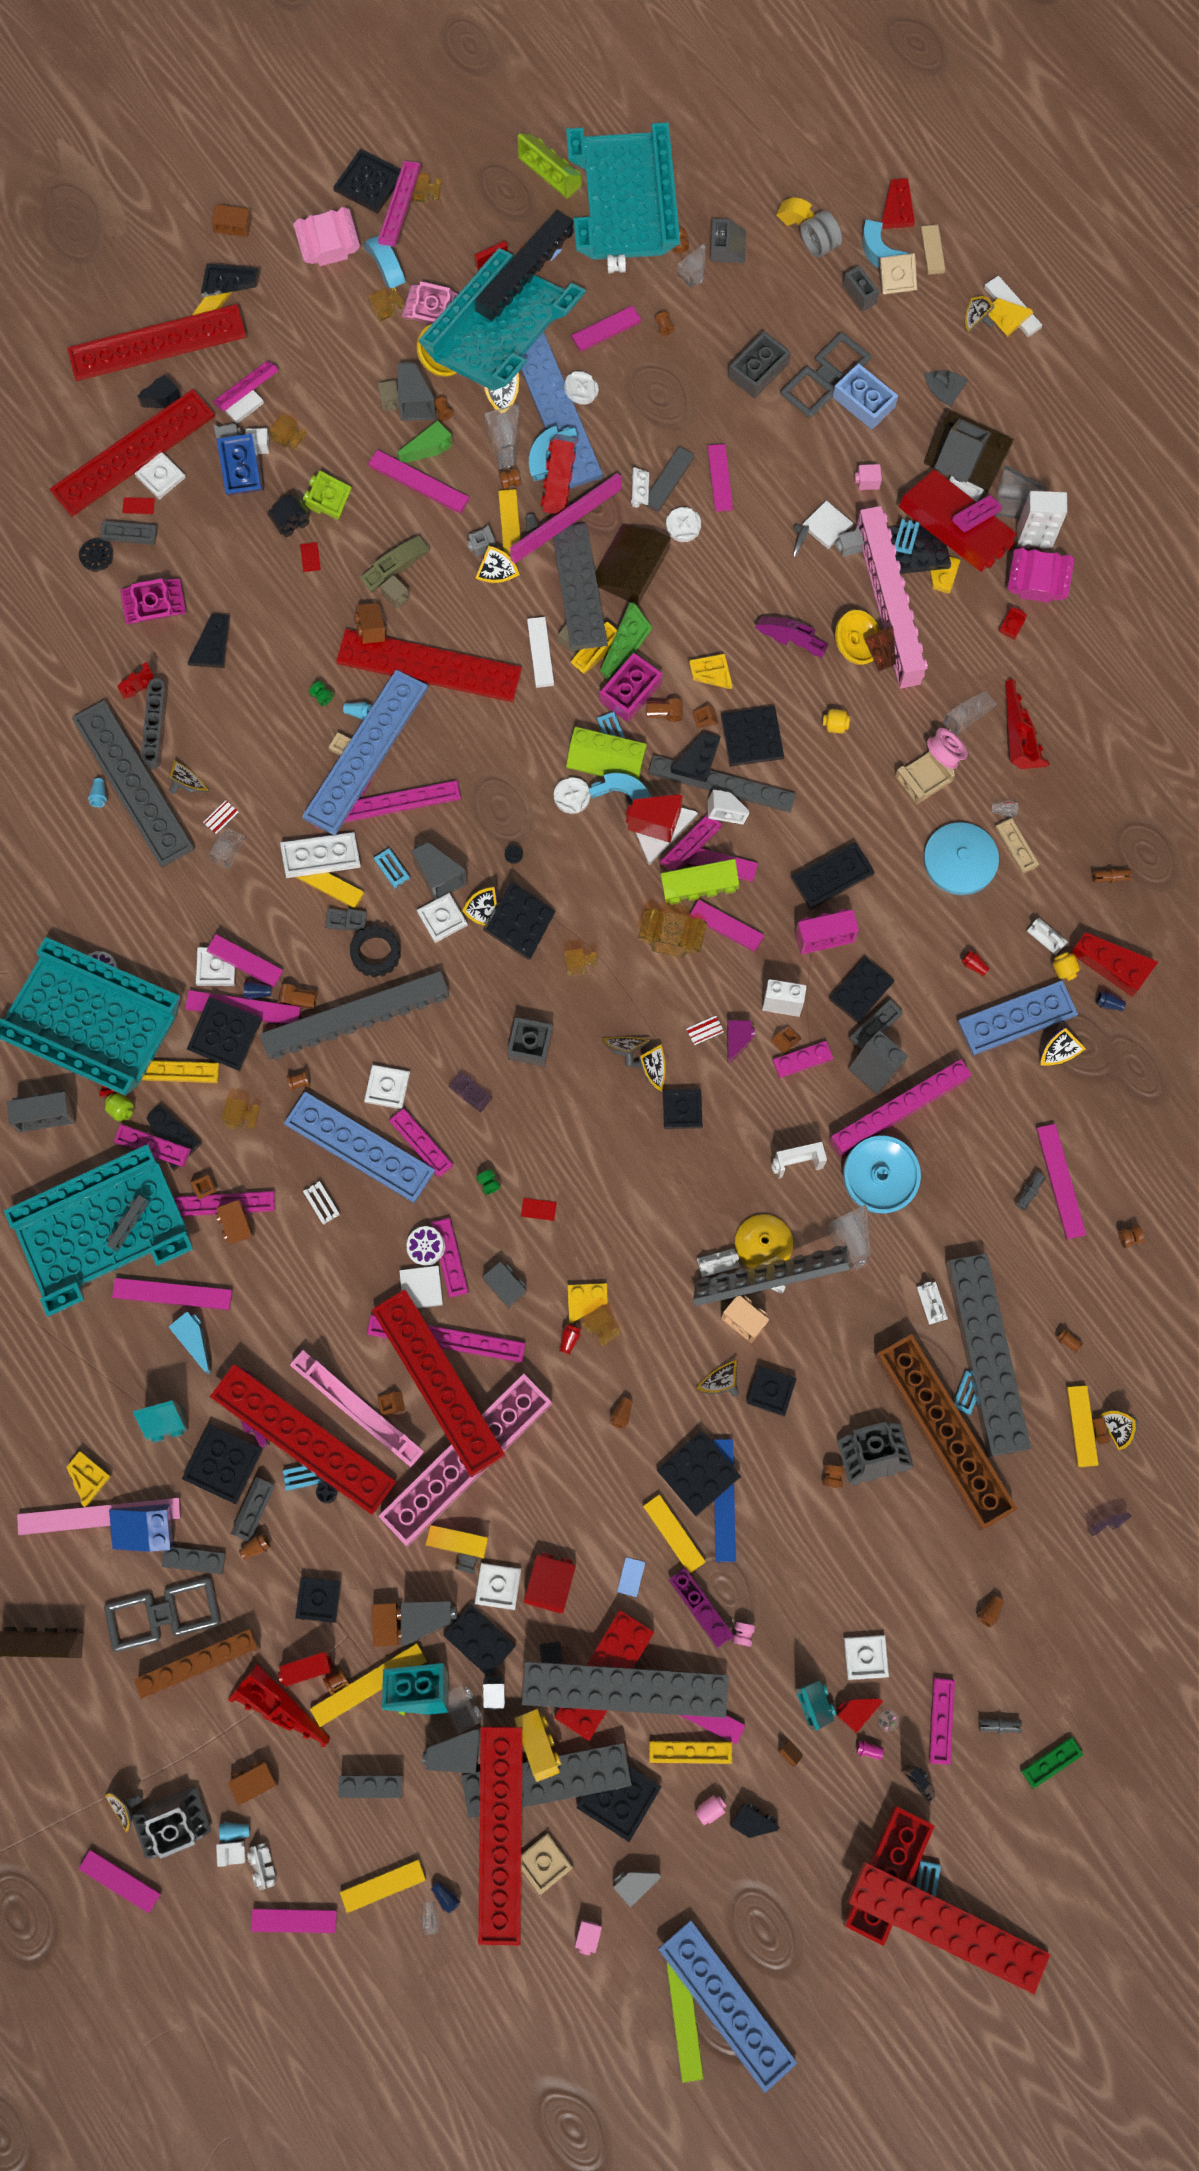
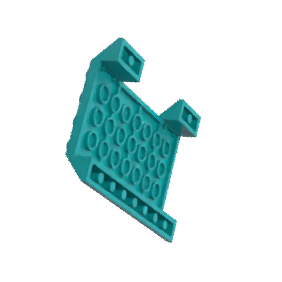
M669 122L652 123L651 133L584 137L583 128L566 129L568 160L586 170L590 217L574 218L576 250L593 260L607 259V255L617 257L620 254H625V258L662 256L680 244Z
M500 248L497 249L419 339V343L436 363L492 391L503 388L511 382L527 363V360L522 357L552 321L566 316L586 293L585 289L573 283L564 290L534 275L532 281L524 286L522 292L514 297L512 303L503 309L499 317H496L493 321L488 320L475 311V301L513 259V254Z
M148 1144L4 1210L10 1228L15 1230L43 1297L40 1298L47 1317L84 1301L82 1285L142 1257L152 1254L156 1266H159L194 1250L191 1236L165 1175ZM140 1195L147 1199L149 1204L117 1252L107 1246L108 1238L113 1231L116 1232L121 1217L130 1210L129 1205L131 1201Z

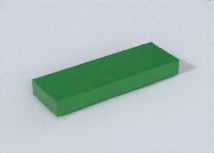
M1070 1736L1022 1769L1021 1773L1030 1787L1035 1789L1084 1754L1073 1737Z

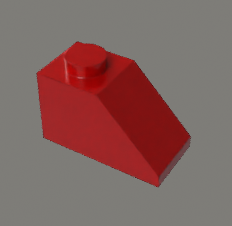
M880 1698L854 1699L847 1702L844 1700L837 1707L838 1713L836 1716L854 1733H857L883 1701Z

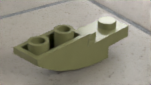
M417 536L377 560L373 564L374 567L360 578L371 593H373L390 577L395 576L400 571L404 572L430 550L420 536Z

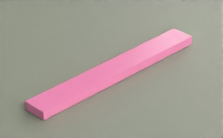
M180 1498L17 1514L18 1535L110 1526L109 1509L170 1504L172 1520L181 1519Z

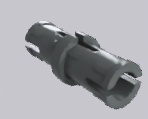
M1039 1172L1034 1173L1028 1185L1024 1186L1020 1198L1015 1203L1018 1208L1026 1211L1031 1200L1038 1195L1037 1191L1045 1181V1176Z
M1002 1717L997 1719L979 1718L980 1725H987L979 1726V1732H998V1734H1003V1732L1022 1733V1728L1013 1727L1022 1726L1021 1720H1003Z

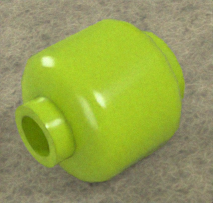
M113 1093L108 1096L105 1101V1111L114 1120H128L133 1115L134 1104L127 1096L120 1093Z

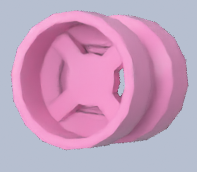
M736 1622V1633L732 1638V1643L752 1647L753 1640L751 1637L755 1632L756 1626Z

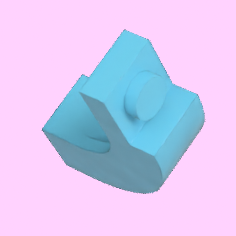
M866 220L862 236V248L865 256L874 266L880 269L879 258L911 254L888 248L881 240L883 223Z
M378 235L368 239L363 246L365 251L375 260L385 285L392 289L406 281L393 250L390 246L379 245Z
M554 426L544 431L535 440L529 455V468L534 482L545 479V477L548 478L549 470H546V463L551 455V452H548L550 441H553L557 434L578 437L575 428L567 427L559 432L557 426Z
M623 773L603 775L605 783L597 782L591 785L592 788H589L592 799L613 791L625 793L631 798L632 802L634 799L651 797L647 788L639 780Z

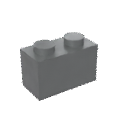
M861 266L845 273L843 287L862 312L877 304L879 290Z
M499 1262L483 1276V1280L504 1305L510 1309L526 1295V1285L520 1278L517 1280L512 1275L514 1272L507 1263L503 1265Z

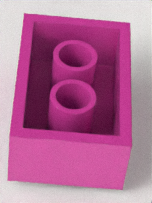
M633 653L600 691L599 702L626 722H629L662 684L663 674Z
M842 909L831 915L824 913L819 915L818 918L811 919L807 917L801 919L795 931L800 955L855 943L859 928L854 911Z

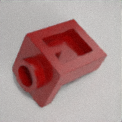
M1011 607L999 632L1015 640L1027 618V614L1019 608Z

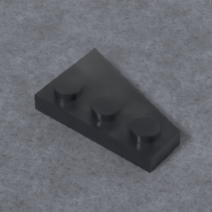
M206 264L201 296L203 298L256 288L259 270L258 268Z
M211 614L187 662L188 666L225 668L230 615Z
M703 732L671 768V773L706 783L721 736Z
M161 1105L157 1106L146 1117L156 1137L191 1149L189 1156L201 1145ZM169 1162L173 1171L179 1167V1165Z
M907 1765L901 1770L929 1803L935 1798L932 1786L927 1781L929 1776L922 1768Z

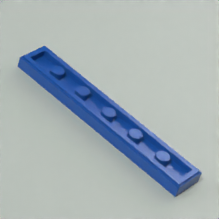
M733 1439L713 1440L715 1447L734 1468ZM733 1484L714 1501L715 1562H736L735 1496Z

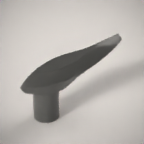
M796 524L794 526V531L799 533L794 557H796L808 535L809 525L803 527Z

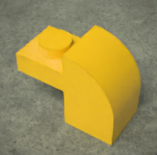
M793 197L782 201L776 216L787 226L794 223L801 226L802 222L813 218L815 214L810 210L812 205L809 202Z

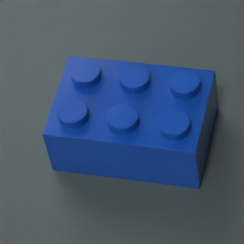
M245 434L218 438L217 445L225 493L230 496L264 491L255 435Z

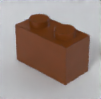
M215 204L211 221L214 233L248 237L252 221L250 209Z
M379 604L357 605L356 613H354V622L358 624L357 633L358 636L362 637L363 644L385 641V626Z
M237 1200L217 1208L218 1212L215 1214L218 1223L223 1225L224 1231H222L225 1242H229L231 1245L254 1237L242 1200Z
M397 1603L371 1605L373 1647L400 1645L401 1628H399L398 1620H401V1607H398Z
M260 1760L250 1766V1771L243 1773L242 1770L231 1776L232 1780L227 1783L238 1806L279 1785L268 1762L262 1763Z

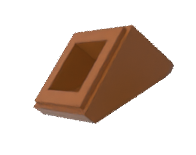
M708 704L693 711L697 728L718 724L716 711L713 706Z
M788 1025L774 1036L772 1042L784 1054L796 1045L801 1038Z
M209 1174L190 1182L198 1200L217 1192Z
M391 1392L378 1396L381 1416L405 1411L402 1392Z
M787 1741L778 1750L793 1767L803 1757V1754L791 1741Z

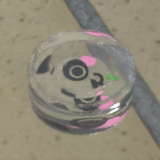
M885 1710L879 1714L877 1722L882 1730L890 1732L898 1727L899 1719L895 1712Z

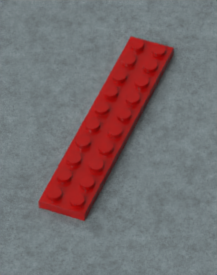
M238 304L67 347L74 378L77 382L247 337Z
M192 389L49 490L66 512L73 517L135 474L158 454L165 453L215 418V415Z
M349 629L344 631L336 659L338 665L392 676L395 670H398L425 684L512 703L515 699L522 672V667L386 637L383 642L363 644L362 637L358 636L357 631Z
M404 1289L373 1308V1314L471 1478L506 1456L407 1291Z
M235 1364L209 1396L213 1401L334 1487L371 1516L396 1483L392 1478Z
M481 1726L478 1945H521L523 1727Z
M863 1862L847 1900L849 1904L1031 1994H1035L1051 1955L866 1862Z

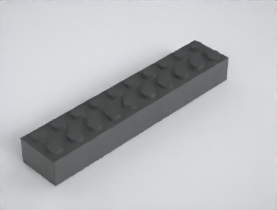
M988 1254L949 1260L945 1265L968 1370L971 1374L970 1379L976 1397V1406L987 1456L990 1458L1028 1451L1031 1449Z

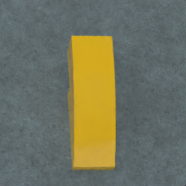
M606 622L604 624L607 646L581 649L570 662L583 674L593 668L608 653L618 631L610 623Z
M430 1525L426 1546L484 1559L489 1538Z

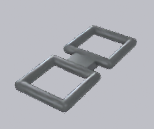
M841 332L815 357V360L822 367L817 372L809 366L804 367L781 390L780 394L807 417L811 418L833 397L835 387L831 384L837 378L839 380L843 379L858 363L861 366H865L872 356L845 333ZM841 341L863 357L845 375L825 359ZM806 375L810 376L828 391L811 409L790 393Z
M207 1577L166 1588L164 1590L166 1603L155 1606L150 1593L106 1604L104 1611L113 1652H120L158 1642L161 1638L159 1626L166 1624L171 1625L172 1634L176 1637L218 1626L220 1624V1617L211 1578ZM205 1587L211 1619L179 1627L173 1595ZM145 1602L151 1635L119 1643L113 1611Z

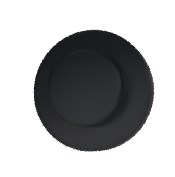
M512 845L505 850V859L509 863L516 864L522 860L523 851L519 846Z

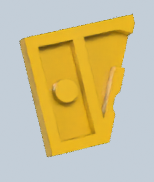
M997 298L993 302L995 307L987 315L1008 337L1034 313L1029 308Z
M950 557V569L929 571L932 589L950 594L960 559Z
M725 654L689 661L694 681L732 689V681Z
M607 1283L568 1285L569 1324H573L580 1318L608 1304Z
M81 1451L78 1452L67 1466L69 1475L73 1479L74 1487L78 1491L82 1506L84 1507L91 1503L112 1477Z

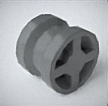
M459 1553V1563L455 1569L474 1574V1565L478 1562V1558Z

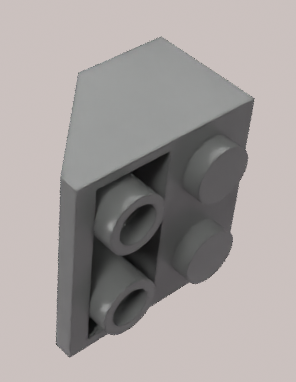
M713 219L710 262L745 263L746 231L730 219Z

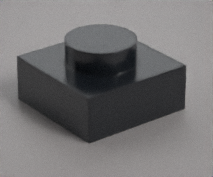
M560 1641L539 1644L541 1661L543 1663H562Z

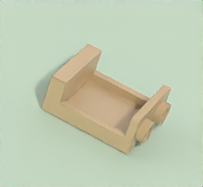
M929 750L926 755L906 768L902 766L897 769L895 778L915 804L918 805L950 784L955 774L953 769L942 765Z

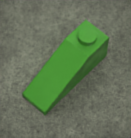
M436 421L397 452L398 461L407 463L439 455L443 451L450 449L453 444L452 435L439 421Z

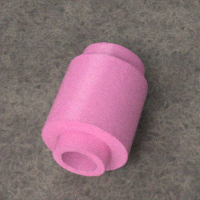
M712 1795L698 1806L695 1813L705 1826L726 1813L724 1808L727 1806L720 1796L716 1798Z

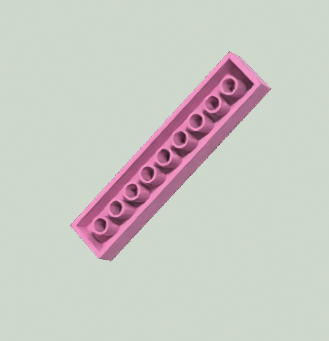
M882 506L860 510L857 526L864 540V545L861 546L883 629L892 625L894 628L896 664L893 667L899 689L921 685L922 679L925 677L927 661L922 656V643L918 642V628L914 626L913 610L909 609L908 605L909 595L904 591L905 581L904 577L900 576V562L896 561L895 558L896 548L891 543L892 533L886 525L887 515L885 512L883 513Z
M523 1374L482 1414V1417L505 1452L552 1405V1402ZM451 1444L378 1517L409 1547L488 1468L471 1478Z

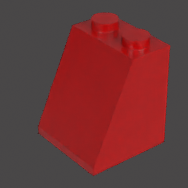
M683 795L634 799L633 804L628 805L626 811L628 830L671 843L682 811Z
M543 1552L541 1556L537 1555L523 1603L564 1614L576 1565H572L573 1561L565 1558L557 1561L553 1559V1555Z

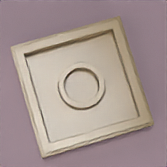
M915 253L879 258L882 294L917 290Z
M548 1833L522 1854V1872L539 1895L573 1869L570 1862Z

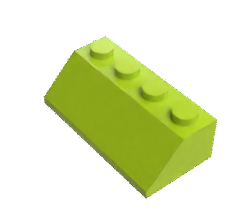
M520 133L517 135L518 158L566 199L581 187L580 172L577 169H573L565 159H561L556 155L555 151L549 149L541 139H537L533 134Z
M575 727L566 768L601 777L611 773H623L639 780L647 752V744Z
M735 859L661 873L665 902H670V905L681 903V900L685 899L695 901L700 896L705 895L707 897H715L721 892L731 894L736 892V889H739Z

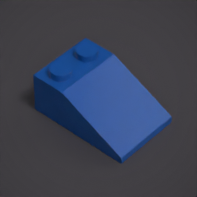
M170 1504L109 1509L112 1549L147 1552L171 1550L174 1539Z

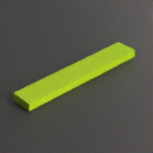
M667 1963L682 2082L703 2080L693 1996Z

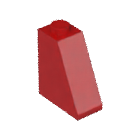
M322 1652L280 1666V1671L278 1672L280 1684L284 1683V1687H288L334 1673L330 1652Z

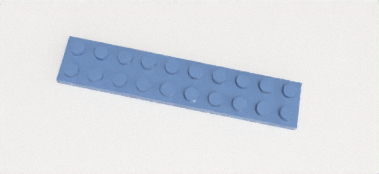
M543 332L522 357L527 360V363L522 367L521 372L545 431L557 426L559 432L564 428L571 427L575 428L578 433L579 441L574 446L576 458L574 465L571 466L573 476L571 484L568 486L571 489L601 479L603 474L573 401L564 392L563 377Z
M395 670L303 814V820L333 835L337 834L425 695L428 685Z

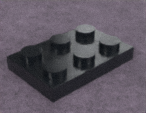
M865 957L830 997L829 1001L859 1024L895 980Z
M472 1605L464 1611L443 1635L487 1677L492 1675L516 1647Z

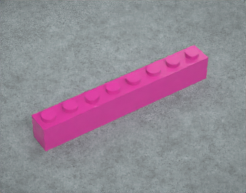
M962 1059L836 1133L829 1142L838 1156L842 1157L861 1141L877 1136L964 1084L970 1079L972 1074Z

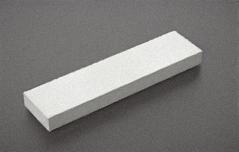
M999 276L985 284L984 289L994 300L1000 298L1026 307ZM1032 314L1019 328L1029 337L1040 330L1042 324Z
M545 617L527 619L536 688L554 686Z

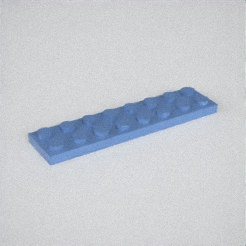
M304 1092L284 1122L285 1126L414 1204L435 1172V1169L307 1092Z
M688 1921L658 1948L661 1955L764 2093L797 2064L692 1921Z

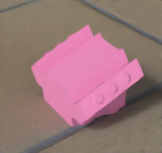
M341 207L337 212L330 210L323 214L310 215L306 220L298 218L293 224L303 260L306 263H318L320 267L348 259V254L355 253L360 248L350 209Z
M420 281V285H411L401 317L424 324H433L458 294L450 288Z

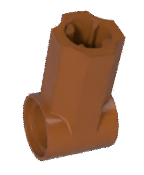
M671 698L667 701H647V718H666L670 722L682 720L683 701L681 699Z
M281 984L277 1003L314 1009L317 1003V992L298 989L290 984Z

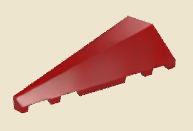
M1011 678L1006 681L1010 762L1020 769L1047 767L1050 765L1049 761L1045 760L1041 752L1044 749L1042 745L1038 746L1037 732L1028 710L1024 709L1020 703L1023 698L1021 694L1017 695L1016 682Z
M258 1664L244 1677L227 1699L232 1703L237 1701L245 1705L244 1709L248 1711L253 1709L263 1715L262 1718L288 1731L294 1729L302 1733V1737L307 1740L312 1738L320 1742L323 1748L330 1740Z

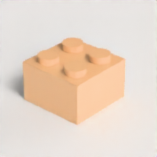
M737 1296L723 1312L721 1319L752 1344L766 1327L769 1321L768 1315L762 1309L754 1308L751 1305L752 1301L746 1296Z

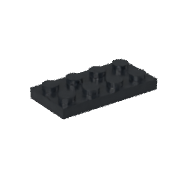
M854 842L793 875L791 880L811 910L873 876L875 872L857 843Z

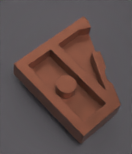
M893 625L864 638L878 671L896 664Z

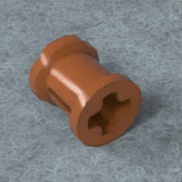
M667 311L658 313L654 318L660 327V335L667 336L675 330L674 325L671 324L669 319L670 314Z
M444 396L434 400L435 409L441 421L448 420L454 414L453 410L448 407L447 399Z
M305 1070L293 1076L286 1075L291 1092L299 1087H310Z
M342 1668L338 1670V1673L323 1679L331 1695L342 1686L350 1685Z

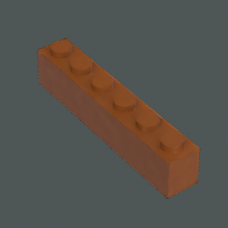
M249 1629L135 1678L134 1682L140 1698L146 1699L260 1649L254 1630Z

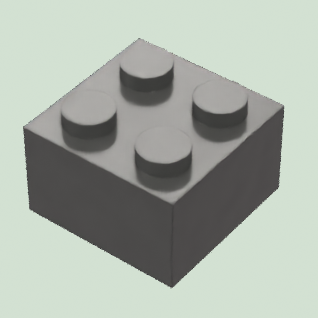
M515 1017L507 1052L508 1060L545 1067L553 1034V1025Z

